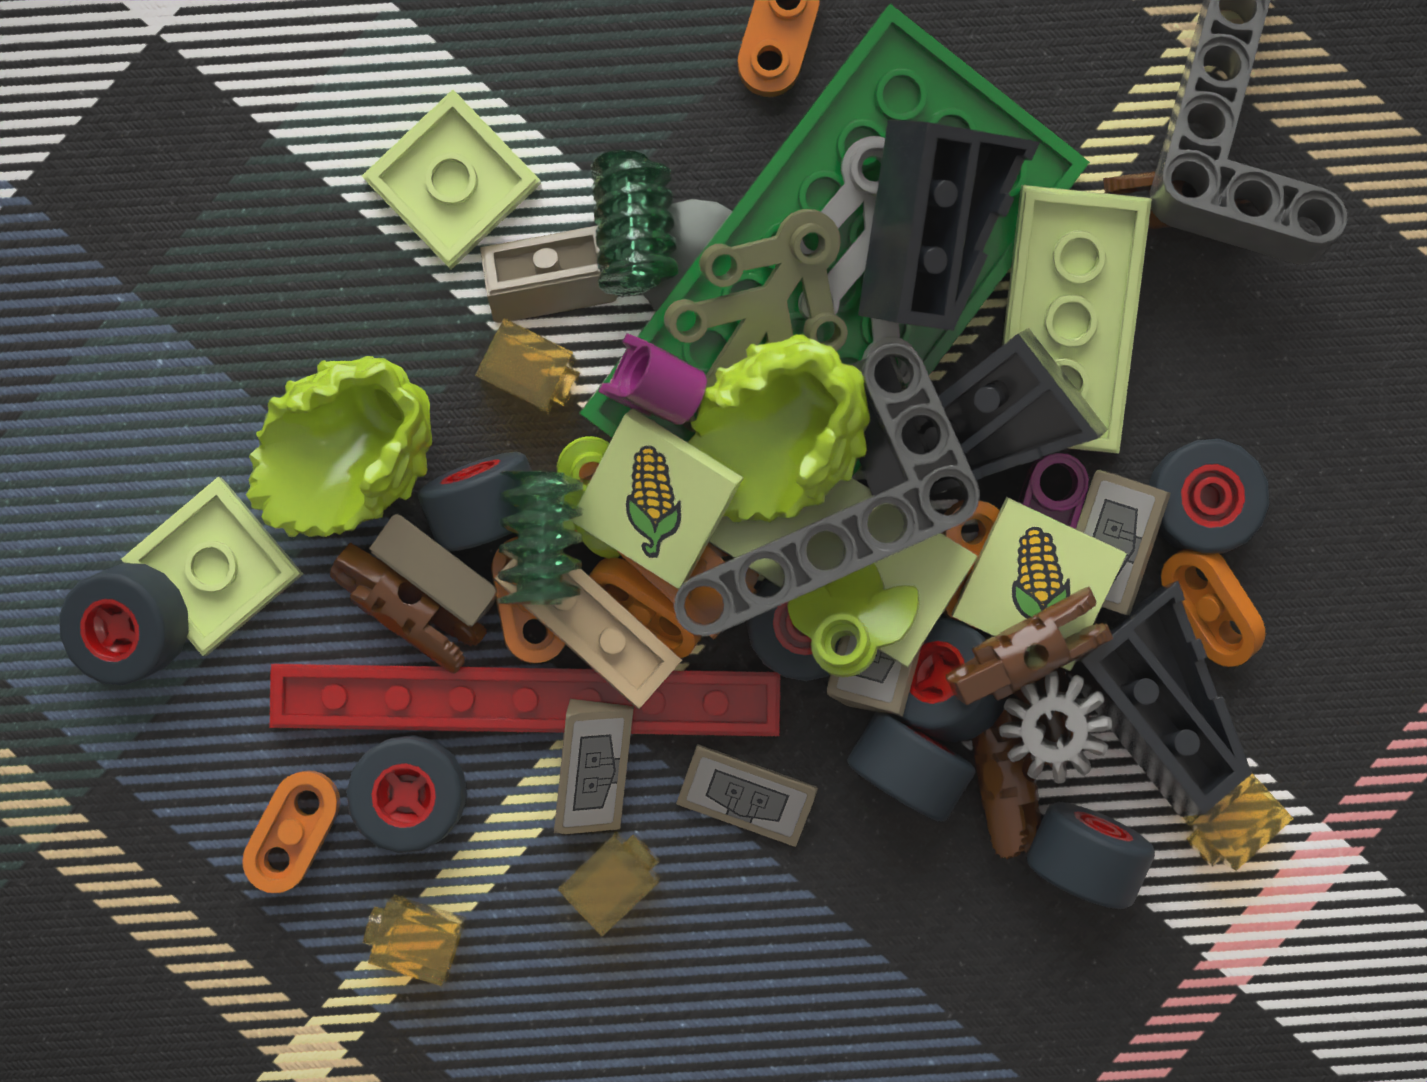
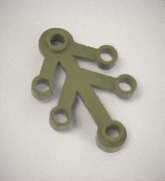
M814 209L798 210L783 220L776 236L733 247L725 244H714L703 252L700 258L701 273L707 280L720 287H728L735 284L742 276L744 270L777 264L763 286L696 303L682 299L672 303L666 310L664 316L666 329L677 340L685 343L699 340L705 334L707 328L741 320L706 374V387L711 388L717 382L715 375L717 368L727 369L747 358L746 350L749 345L755 344L758 346L764 335L766 336L767 344L782 342L793 337L787 300L800 279L809 313V318L804 325V336L818 342L816 333L819 326L824 322L832 321L834 324L833 336L825 342L818 343L831 346L835 351L844 345L847 339V327L845 322L834 314L827 268L836 259L840 249L839 230L830 217ZM816 232L819 238L816 250L810 254H803L800 249L802 238L808 233ZM720 255H729L731 258L729 271L722 276H715L712 272L713 261ZM687 310L694 311L696 315L694 326L687 331H678L676 327L678 316ZM693 414L682 425L689 431L696 433L691 426V422L697 418Z

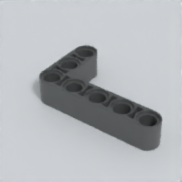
M1203 0L1150 190V199H1152L1151 209L1161 222L1174 228L1294 264L1306 265L1316 262L1325 255L1342 234L1347 224V211L1341 199L1335 193L1325 188L1228 160L1270 0ZM1220 10H1230L1238 14L1243 20V24L1232 23L1226 20ZM1214 66L1221 69L1227 75L1228 81H1218L1210 77L1204 67ZM1200 123L1206 126L1211 131L1213 139H1201L1194 135L1189 129L1188 124ZM1182 180L1191 184L1196 190L1198 197L1187 198L1178 194L1173 188L1171 181ZM1234 199H1246L1252 202L1257 207L1260 216L1251 217L1243 214L1236 207ZM1305 217L1313 220L1319 226L1322 235L1315 236L1305 232L1300 227L1297 218Z
M897 343L882 345L870 354L862 367L865 394L905 482L693 576L682 584L675 597L674 610L676 618L684 629L692 634L701 636L717 634L960 525L972 517L978 507L980 496L977 482L926 368L913 349ZM886 357H895L905 362L909 368L910 381L903 392L888 393L878 386L875 381L874 370L879 360ZM910 418H925L936 428V444L927 454H914L903 444L902 428ZM941 477H949L957 481L964 493V500L960 509L948 516L941 515L935 511L929 500L931 486ZM882 504L896 507L904 520L903 531L900 536L888 543H882L873 538L868 528L869 515L873 509ZM823 531L836 534L844 547L843 558L840 563L834 568L827 570L814 567L808 560L806 552L810 539L818 532ZM763 558L776 561L784 574L783 585L779 591L767 597L757 596L752 593L745 581L746 571L749 566L756 560ZM696 587H712L723 598V612L718 619L711 623H697L686 612V597Z

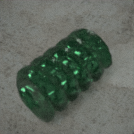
M608 151L596 157L591 164V174L595 179L592 184L593 200L596 202L593 211L595 223L598 225L595 230L596 246L600 249L596 254L597 267L601 272L598 277L599 288L606 294L619 296L647 292L658 286L661 282L670 280L678 274V262L671 257H667L677 250L676 238L668 234L675 227L674 215L666 210L673 204L672 191L665 187L672 181L671 169L665 164L651 161L645 154L637 151Z
M500 471L503 476L518 481L519 486L500 493V500L517 507L518 513L499 519V526L518 534V539L499 545V553L517 560V565L498 572V579L516 586L517 592L498 598V603L563 605V601L579 596L582 590L581 586L563 579L564 574L582 568V560L565 554L564 548L578 544L583 540V534L564 527L565 521L583 515V508L565 501V495L582 490L584 482L562 472Z

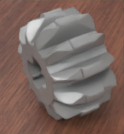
M1054 670V672L1045 677L1047 693L1042 694L1035 682L1021 688L1031 705L1015 698H1008L1006 700L1004 709L1010 714L1023 719V721L1002 724L1000 735L1007 738L1022 737L1023 739L1022 742L1014 745L1008 752V757L1012 762L1022 759L1029 752L1035 756L1029 766L1028 776L1034 779L1038 778L1044 763L1049 762L1053 763L1052 776L1055 783H1064L1067 775L1065 761L1070 760L1076 771L1083 776L1091 771L1090 762L1082 752V749L1094 755L1104 756L1106 754L1108 745L1103 740L1088 733L1110 730L1112 728V718L1108 716L1089 717L1088 713L1098 708L1104 702V696L1101 692H1095L1081 702L1077 695L1083 687V677L1075 675L1070 681L1066 693L1059 691V676L1057 671ZM1055 710L1063 712L1068 716L1066 727L1074 732L1068 740L1061 734L1057 743L1049 741L1044 737L1047 727L1038 721L1039 717L1046 713L1048 719H1051Z

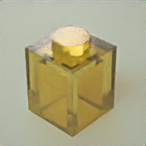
M504 318L475 376L481 382L548 415L554 402L563 407L565 406L576 386L580 372L572 369L576 360L572 351Z
M1253 773L1204 815L1182 817L1186 824L1194 831L1186 838L1193 849L1211 867L1221 861L1225 866L1236 871L1294 819Z
M616 831L561 883L558 891L603 936L659 883L660 877L653 868L660 861L635 834L625 841Z
M394 895L386 902L385 909L374 907L370 915L363 938V944L373 946L368 964L443 986L449 977L467 917Z

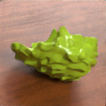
M795 335L777 343L758 346L750 344L746 350L747 358L727 369L717 368L715 373L717 382L711 388L706 387L701 403L698 406L697 419L691 422V426L696 433L688 443L743 477L739 488L723 517L727 516L733 523H740L742 520H763L770 523L778 517H797L806 506L824 504V496L840 480L847 482L852 479L857 458L864 457L867 447L864 431L870 423V416L862 373L854 366L842 364L838 353L831 346L820 344L814 339H808L804 335Z
M365 356L353 361L327 362L323 360L317 366L318 373L296 382L292 380L287 381L285 385L286 394L280 398L273 397L269 400L268 412L265 415L263 428L256 432L259 439V447L249 456L253 464V471L248 479L250 488L246 493L247 498L251 501V507L263 510L261 517L265 524L275 529L283 528L288 537H296L299 533L309 537H327L334 532L340 535L345 531H354L362 522L374 518H382L383 511L399 497L403 500L411 497L417 478L425 476L428 470L426 452L432 445L430 402L425 390L409 382L408 376L402 367L391 363L385 358H374L373 356Z

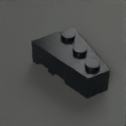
M888 120L858 316L954 331L988 257V254L983 252L998 217L1007 216L1014 200L1009 195L1024 160L1032 161L1040 142L931 122Z
M1029 328L1018 333L938 396L975 480L1040 459L1043 456L1098 439L1108 430ZM917 417L928 449L931 451L937 440L936 428L929 420ZM941 477L931 486L929 496L958 487L960 484L952 478Z
M1175 581L1151 592L1132 608L1130 615L1125 614L1109 627L1113 637L1111 641L1076 659L1071 671L1065 668L1064 671L1071 680L1075 675L1084 678L1083 687L1080 692L1085 698L1092 693L1101 692L1104 696V702L1095 711L1099 716L1112 718V728L1110 730L1180 817L1204 815L1247 779L1252 772L1223 696L1218 697L1204 661L1207 658V654L1201 639L1195 638L1182 604L1185 597L1179 582Z

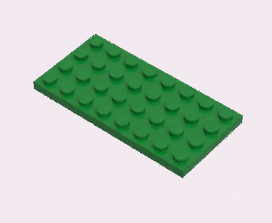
M889 4L637 337L673 354L680 360L707 374L741 320L707 328L705 334L699 340L685 343L677 340L666 329L664 323L666 310L672 303L682 299L696 303L763 286L777 264L744 270L742 276L735 284L728 287H720L707 280L701 273L700 258L703 252L714 244H725L733 247L776 236L783 220L798 210L814 209L821 212L844 184L841 174V163L846 151L860 139L871 136L885 138L888 120L931 122L1039 141L1040 144L1032 161L1024 160L1009 193L1014 200L1007 216L998 217L983 252L988 254V257L954 331L899 323L900 338L907 341L922 360L928 375H930L1012 266L1021 185L1069 190L1090 161L902 12ZM874 158L865 159L862 164L864 177L872 182L879 181L881 163ZM863 202L838 228L840 249L836 259L827 268V274L865 230ZM816 232L808 233L803 237L804 245L811 251H815L819 243ZM723 254L713 261L712 272L715 276H722L729 271L731 267L730 256ZM865 271L839 300L840 305L836 314L845 322L848 332L844 345L836 351L841 363L846 365L862 360L866 348L873 343L871 318L858 316ZM801 279L787 300L793 336L804 335V325L806 322L798 308V300L803 292ZM687 310L678 316L676 321L678 331H687L694 326L696 321L694 311ZM832 321L824 322L819 326L816 333L818 342H825L833 336L834 324ZM765 335L759 345L767 344ZM620 360L602 383H610ZM599 386L579 414L610 438H613L624 415L632 409L599 393ZM698 408L694 413L695 418H697ZM654 415L651 417L646 416L687 443L695 435L694 432L689 431L682 424L676 425ZM857 458L852 477L861 467L859 458Z

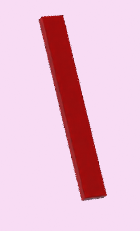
M271 664L269 728L564 733L566 713L570 699L633 705L594 669L460 667L457 673L453 674L442 666ZM673 670L639 709L634 706L631 734L779 736L780 674L777 672Z

